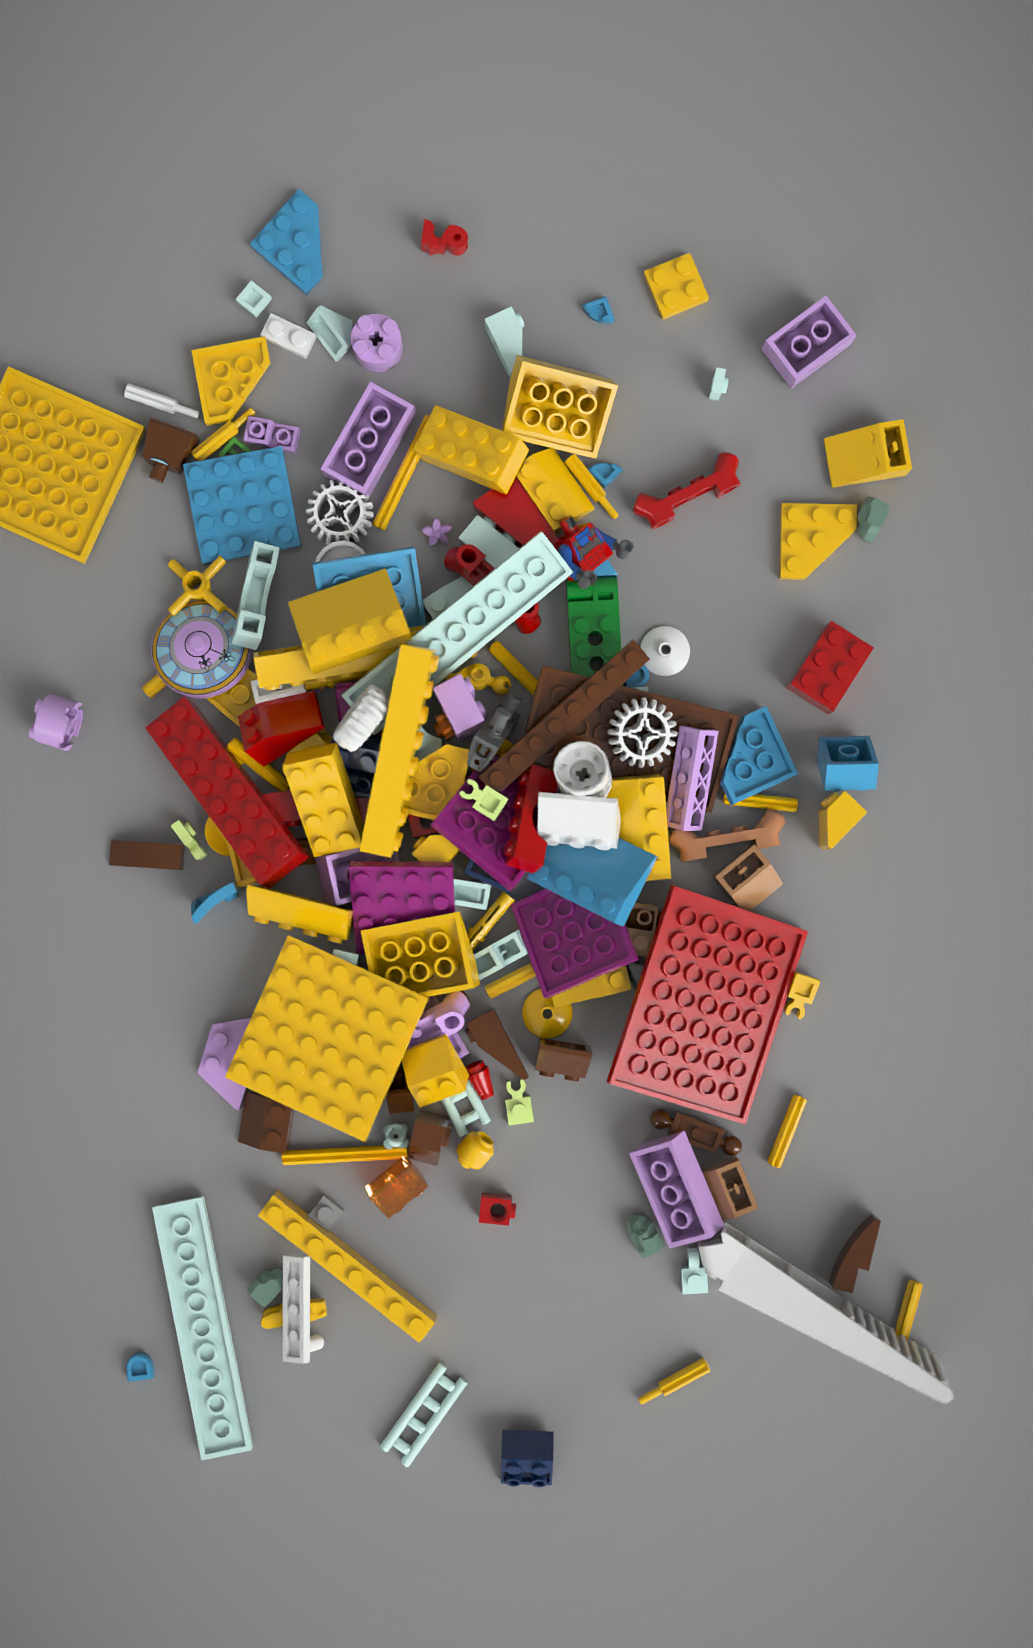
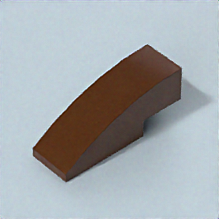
M111 840L109 865L183 870L185 845Z
M870 1215L863 1221L840 1251L828 1282L833 1289L853 1294L858 1270L869 1271L881 1220L876 1216Z

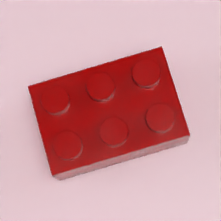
M830 621L820 633L786 688L829 715L836 709L874 647L835 622Z

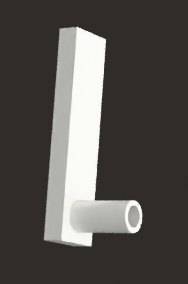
M285 1255L283 1256V1362L305 1364L310 1362V1352L319 1350L324 1345L321 1335L315 1334L310 1336V1256Z

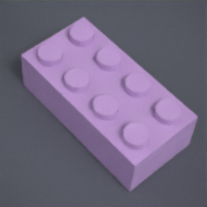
M370 381L321 467L324 477L333 480L337 484L341 482L345 487L349 486L350 489L356 490L359 495L363 494L365 497L369 495L370 497L416 416L415 406Z
M685 1131L644 1142L629 1153L669 1248L712 1238L725 1226Z

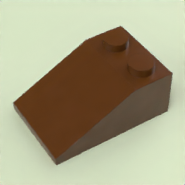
M539 1038L535 1070H538L541 1076L554 1077L556 1073L564 1075L566 1080L578 1082L579 1078H586L592 1058V1051L588 1045Z

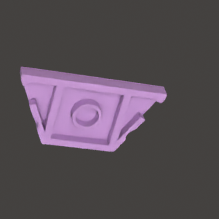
M251 1018L212 1024L198 1069V1074L236 1110L241 1109L247 1087L225 1078V1075Z

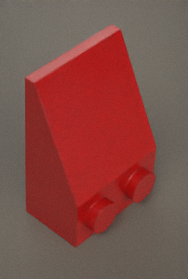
M315 691L261 702L238 716L244 752L263 767L325 728Z

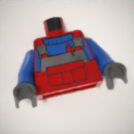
M572 515L558 522L564 535L554 544L556 551L573 571L567 577V580L573 581L578 579V586L581 589H587L589 585H594L597 575L593 570L613 555V549L616 550L618 558L625 559L634 547L633 543L629 540H622L620 544L617 543V539L603 533L591 522L577 526Z

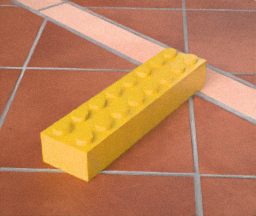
M408 643L401 644L360 847L362 852L391 857L395 851L398 852L399 848H401L404 833L399 832L400 826L406 823L409 808L404 807L405 801L411 798L414 783L410 782V777L416 773L419 758L415 757V752L422 746L424 732H420L421 724L427 721L429 707L425 706L426 698L432 696L434 682L430 681L431 673L437 671L440 656L435 655L436 649Z

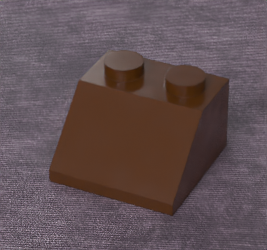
M246 1091L238 1142L259 1150L285 1153L289 1149L295 1110L260 1093Z

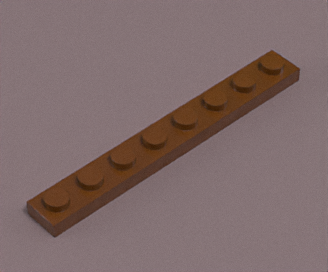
M631 640L478 777L485 785L500 793L646 664L650 658L634 640Z

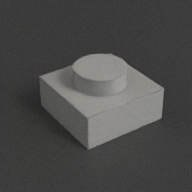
M324 1194L308 1216L326 1231H329L344 1209Z

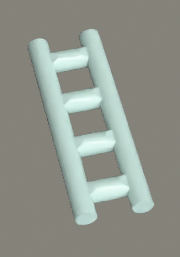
M467 1081L464 1092L441 1100L459 1137L469 1133L466 1128L467 1124L479 1119L483 1126L491 1121L479 1096L469 1081ZM467 1096L474 1110L460 1116L454 1103Z
M439 1362L380 1445V1448L385 1452H388L394 1446L405 1454L401 1459V1463L406 1467L410 1466L468 1384L463 1377H459L456 1383L446 1377L443 1373L446 1371L447 1366L442 1362ZM436 1383L449 1391L441 1404L429 1396ZM421 1404L434 1412L426 1425L414 1417ZM407 1425L419 1433L411 1446L399 1438Z

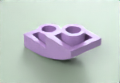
M248 416L243 441L265 448L282 446L284 452L296 454L301 429L295 426L274 423L273 420Z

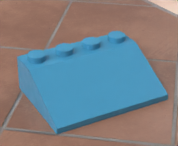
M620 838L618 839L617 849L610 848L609 850H599L592 846L575 848L569 844L547 845L543 866L534 874L529 873L527 879L616 924L624 926L658 856Z

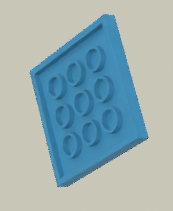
M282 446L183 464L203 565L213 563L218 556H221L225 561L248 557L255 541L279 547V551L301 547Z
M414 546L312 563L317 592L386 568L407 626L410 628L426 625Z

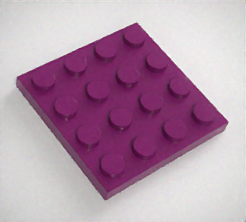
M494 755L481 772L474 769L431 823V826L506 889L511 891L526 872L505 865L506 855H504L505 845L510 840L511 832L508 831L509 823L515 814L513 801L519 793L518 777L500 792L501 795L508 798V801L495 821L473 808L476 802L475 799H465L460 795L461 791L466 794L473 792L474 788L467 782L468 779L474 780L478 784L481 791L484 790L486 785L478 776L498 759ZM538 805L534 807L532 814L533 825L537 833Z
M350 861L349 877L356 953L365 954L361 935L362 930L456 912L453 862Z
M548 889L539 891L511 904L545 999H549L639 960L626 924L624 926L616 924Z

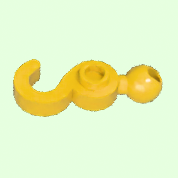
M479 663L472 664L459 673H450L443 679L448 681L461 674L463 679L469 678L474 690H483L490 686L498 695L507 694L512 686L509 678L502 675L492 677L487 666Z

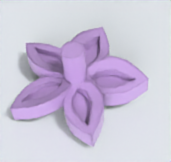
M435 517L432 526L427 525L422 528V531L425 535L429 536L430 546L436 544L438 539L442 543L448 544V537L445 533L451 530L452 525L441 526L440 520Z

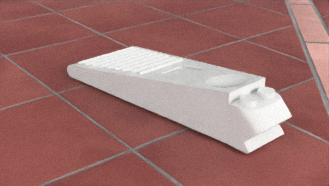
M726 1221L723 1222L725 1226L721 1229V1233H716L712 1238L698 1241L701 1262L706 1268L705 1273L716 1281L719 1279V1291L932 1397L934 1400L948 1403L953 1399L952 1390L937 1355H933L926 1348L916 1344L915 1341L908 1339L907 1342L903 1334L897 1338L893 1327H889L882 1320H878L871 1313H867L860 1306L853 1304L849 1299L847 1300Z

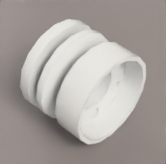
M575 742L563 748L555 759L554 773L561 794L607 797L612 786V776L606 755L598 746L590 742Z

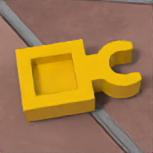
M795 971L788 997L792 999L784 1006L785 1014L789 1015L791 1009L797 1007L796 1016L798 1019H802L805 1014L804 1003L812 1004L821 981L818 978Z

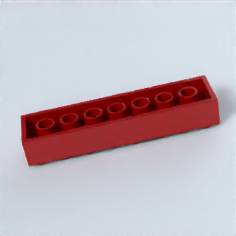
M183 696L145 727L259 885L270 889L309 858L235 756L227 750L224 741L193 701Z

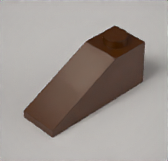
M494 1008L466 1023L468 1028L465 1029V1032L471 1043L476 1041L478 1047L523 1080L529 1078Z

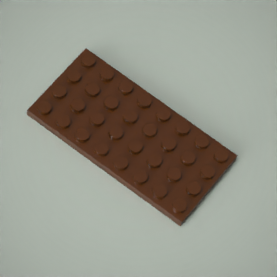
M542 665L524 735L589 677ZM621 685L533 764L554 771L555 759L563 748L575 742H590L598 746L605 753L612 778L660 774L663 776L665 802H668L680 726L717 730L719 732L705 810L712 813L739 715ZM641 698L647 699V706L652 699L656 700V708L661 704L666 706L663 714L668 711L672 713V717L667 721L674 720L677 724L669 728L677 732V736L669 738L675 742V746L667 744L666 748L671 753L666 755L662 752L660 754L663 758L662 762H659L654 757L653 766H649L647 760H645L644 766L639 767L638 759L631 766L628 764L629 757L621 761L619 757L622 751L617 754L612 751L618 744L610 745L608 741L616 737L607 733L608 729L616 728V726L609 723L610 719L618 721L619 717L614 714L615 710L623 714L625 710L622 708V704L626 703L631 708V699H636L638 706H640ZM647 712L649 726L662 729L658 717ZM639 713L629 718L624 728L635 725ZM643 725L642 730L637 731L635 734L643 738V734H647L650 731H647ZM623 736L625 746L629 750L637 752L638 747L636 746L635 738ZM705 736L704 748L707 746L708 736ZM661 737L652 739L648 743L646 751L654 748ZM704 763L700 765V773L703 770ZM700 788L696 790V798L699 795Z

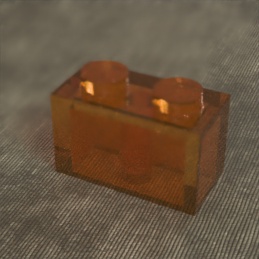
M404 1155L365 1186L370 1200L389 1219L395 1213H399L412 1199L420 1196L428 1187V1184L422 1172Z

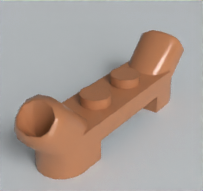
M769 809L752 830H747V825L732 828V833L722 834V830L707 832V837L701 838L692 831L674 829L668 840L670 844L679 849L681 862L707 858V847L752 840L758 849L779 846L781 844L778 833L786 822L781 814L773 809Z

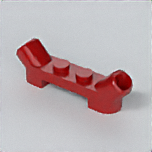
M720 453L712 475L706 478L703 475L698 476L690 481V486L684 489L679 486L667 493L668 497L664 499L645 493L638 494L633 508L634 514L647 518L653 530L674 520L675 514L673 509L711 490L714 491L717 498L735 490L741 485L736 476L739 459L732 453Z
M470 544L451 548L444 558L446 569L460 574L472 586L476 585L495 569L485 561L486 555ZM538 602L514 621L520 633H533L541 624V618L538 614Z

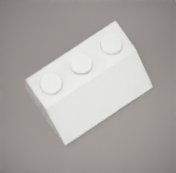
M539 792L538 834L547 842V845L569 844L575 848L592 846L599 850L617 849L621 824L617 799Z

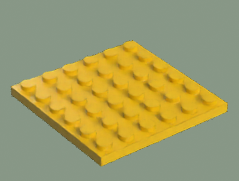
M8 366L0 383V527L85 564L147 430L146 427Z
M288 935L225 1078L365 1142L429 998Z

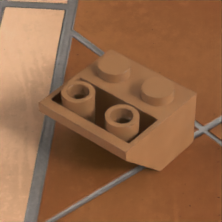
M755 844L747 847L712 876L735 906L747 911L754 909L783 885L771 863Z
M635 903L625 924L636 954L647 957L655 934L659 907Z
M736 1156L701 1169L722 1220L733 1219L758 1209L741 1163Z

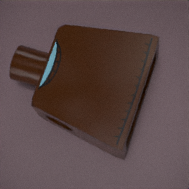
M150 418L143 450V459L153 465L149 478L156 482L164 483L168 471L181 474L184 469L183 464L188 463L192 456L191 451L199 444L200 440L197 435Z

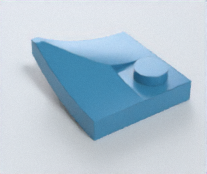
M235 881L193 900L191 903V917L194 924L199 923L211 909L223 900L228 902L240 897L238 892L244 888L237 887Z

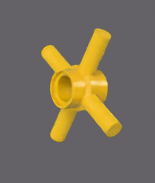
M218 556L203 573H200L198 571L188 572L175 559H172L168 563V567L182 579L184 592L167 610L175 616L191 599H205L219 613L225 611L227 606L211 592L210 579L227 562L221 556ZM201 583L199 588L193 589L195 584Z

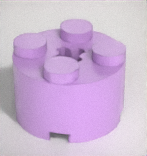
M369 314L361 316L354 325L351 332V345L356 359L366 370L377 373L385 372L400 361L403 353V342L400 330L394 320L382 314ZM376 341H381L378 342L377 346L373 345V343H376Z
M48 694L44 700L38 699L34 708L37 716L35 723L30 728L29 737L38 743L68 751L74 744L70 743L72 736L77 737L81 728L83 710L79 709V707L82 706V703L54 694Z

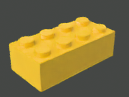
M437 405L434 406L412 449L424 462L506 495L529 451L521 438Z
M337 742L288 753L283 763V769L314 857L360 848L365 826Z

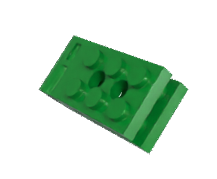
M617 576L597 577L594 585H589L587 589H581L578 586V579L573 581L566 579L570 668L573 673L590 677L596 672L589 666L591 661L598 660L604 665L621 650ZM596 635L601 639L602 643L598 646H593L588 642V638Z

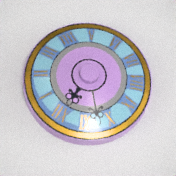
M205 599L190 601L175 616L168 613L157 627L151 647L153 665L163 682L175 692L190 698L214 697L231 689L246 673L251 662L253 649L231 644L237 612L228 605H226L225 611L219 613Z

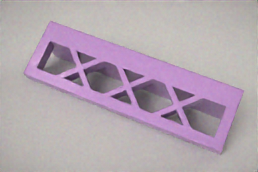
M680 726L666 808L667 827L681 831L702 830L719 731ZM705 736H708L707 746L704 748ZM704 763L703 770L700 773V765ZM700 788L699 795L696 798V790ZM695 812L694 824H691L692 815Z

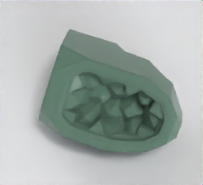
M869 496L865 499L857 516L859 522L858 534L862 540L868 543L874 541L890 509L888 504Z
M632 1214L629 1216L627 1231L642 1258L655 1254L665 1246L649 1218L643 1214Z
M277 1267L273 1270H264L248 1286L249 1294L261 1306L265 1307L283 1289V1268Z

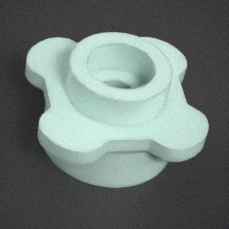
M405 1124L386 1125L383 1129V1133L386 1136L384 1147L386 1149H392L393 1147L406 1148L409 1145V1141L406 1139L408 1127Z

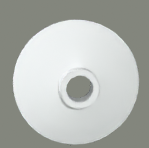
M661 626L649 631L643 638L640 646L650 658L644 665L650 672L659 676H671L678 673L685 667L690 656V646L687 638L682 632L669 626ZM668 646L670 648V653L663 654L661 652V647Z

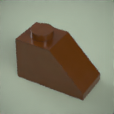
M402 1061L386 1095L389 1114L415 1111L414 1097L408 1088Z

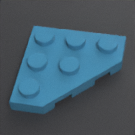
M298 189L253 239L250 246L307 296L323 278L319 208L312 199Z
M767 706L741 718L720 781L730 805L798 775Z

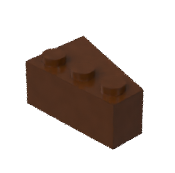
M420 1110L409 1145L408 1159L437 1166L442 1146L447 1147L453 1127L452 1124H448L450 1117Z

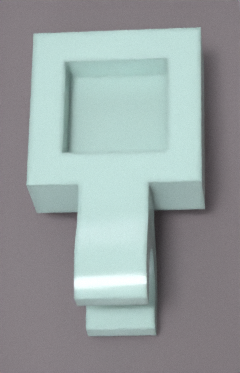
M697 1247L687 1248L688 1266H680L682 1293H708L706 1268L703 1265H699V1251Z

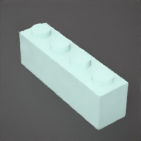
M477 515L458 537L459 543L461 545L470 544L477 547L486 555L485 561L493 568H496L519 548L514 545L516 541L505 532L500 534L495 529L496 525L489 518L484 517L482 519Z

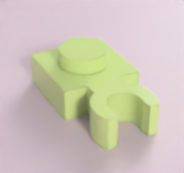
M468 779L467 782L473 786L474 790L471 794L461 791L460 795L465 799H475L476 802L473 808L495 821L508 798L487 785L481 791L474 780Z
M178 820L171 825L172 829L184 845L189 848L196 860L200 861L208 855L198 843L195 837L197 831L189 821L185 823L183 820Z
M520 1079L521 1087L517 1090L511 1087L510 1080L506 1084L507 1091L512 1095V1098L505 1099L509 1125L534 1122L530 1095L523 1096L526 1087L523 1079Z

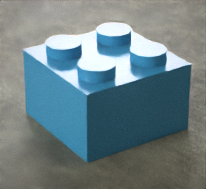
M870 736L819 737L817 765L825 791H865L867 789H876L879 762Z

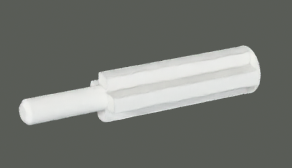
M130 383L126 386L125 398L172 414L177 411L194 418L199 417V411L179 405L176 399Z

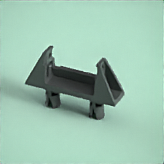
M510 691L503 705L500 703L497 705L476 733L469 750L468 766L481 772L496 754L521 716L516 713L519 704L523 700L519 694ZM481 743V744H483V745H482L481 749L479 750V753H480V754H478V753L476 752V750H477L479 744ZM488 748L491 749L487 757L482 756L485 755ZM475 760H479L480 764H476Z

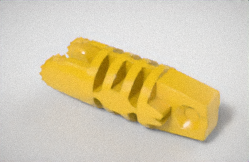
M310 1299V1322L327 1316L325 1299ZM283 1303L271 1308L268 1307L263 1311L261 1325L264 1329L283 1326Z

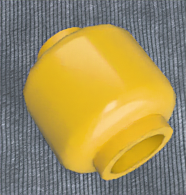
M471 1131L457 1145L458 1162L466 1169L482 1168L494 1154L493 1140L482 1131Z

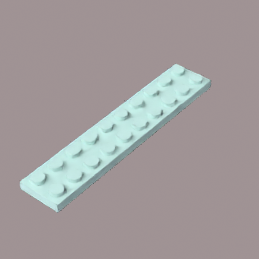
M540 531L411 637L412 641L406 643L436 649L435 655L440 656L437 671L431 673L430 681H433L435 686L564 581L573 571L543 532ZM400 647L341 694L350 707L363 691L371 685L380 687L391 697ZM387 712L372 733L374 735L385 727Z
M204 1196L155 1205L152 1207L201 1461L250 1451L253 1448L205 1198Z

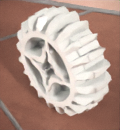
M333 480L329 481L330 487L327 489L324 484H321L322 493L316 490L313 491V495L317 499H308V504L314 507L306 509L307 515L312 516L307 519V523L314 525L310 529L313 534L319 532L318 540L322 541L326 538L327 545L331 544L333 540L335 542H350L349 539L354 538L356 543L360 542L358 534L367 535L363 527H372V523L366 519L374 518V513L368 511L373 508L372 502H366L369 499V495L366 497L363 494L359 495L356 490L350 489L349 486H343L341 482L338 483V486H335ZM345 495L354 500L339 502L334 496ZM328 501L330 510L324 515L325 518L320 520L321 509L325 502ZM334 505L343 511L346 522H344L342 517L339 518ZM360 506L359 519L352 526L350 516L355 512V508ZM340 524L346 531L335 532L326 527Z
M375 685L367 687L338 724L334 732V740L350 752L358 749L367 740L387 712L390 696L383 689Z
M641 698L640 706H638L636 699H631V708L626 703H623L622 708L625 712L622 714L620 711L615 710L614 714L619 717L618 721L614 719L609 721L610 724L616 726L615 729L607 730L608 734L616 736L608 740L609 744H618L612 751L615 754L622 751L619 759L624 761L629 757L628 764L631 766L635 764L637 759L639 767L644 766L645 760H647L649 766H653L654 757L659 762H662L663 758L660 754L662 752L666 755L671 753L666 748L667 744L675 746V742L669 738L677 736V732L669 728L677 724L674 720L667 721L672 717V713L668 711L663 714L666 706L661 704L656 708L657 701L654 699L650 701L648 706L646 698ZM647 712L658 717L662 729L649 726ZM639 713L635 725L624 728L628 719ZM644 725V728L650 732L643 734V738L635 733L641 731ZM623 736L635 738L636 746L638 747L637 752L631 751L625 746ZM661 737L654 748L646 751L648 743L652 739Z

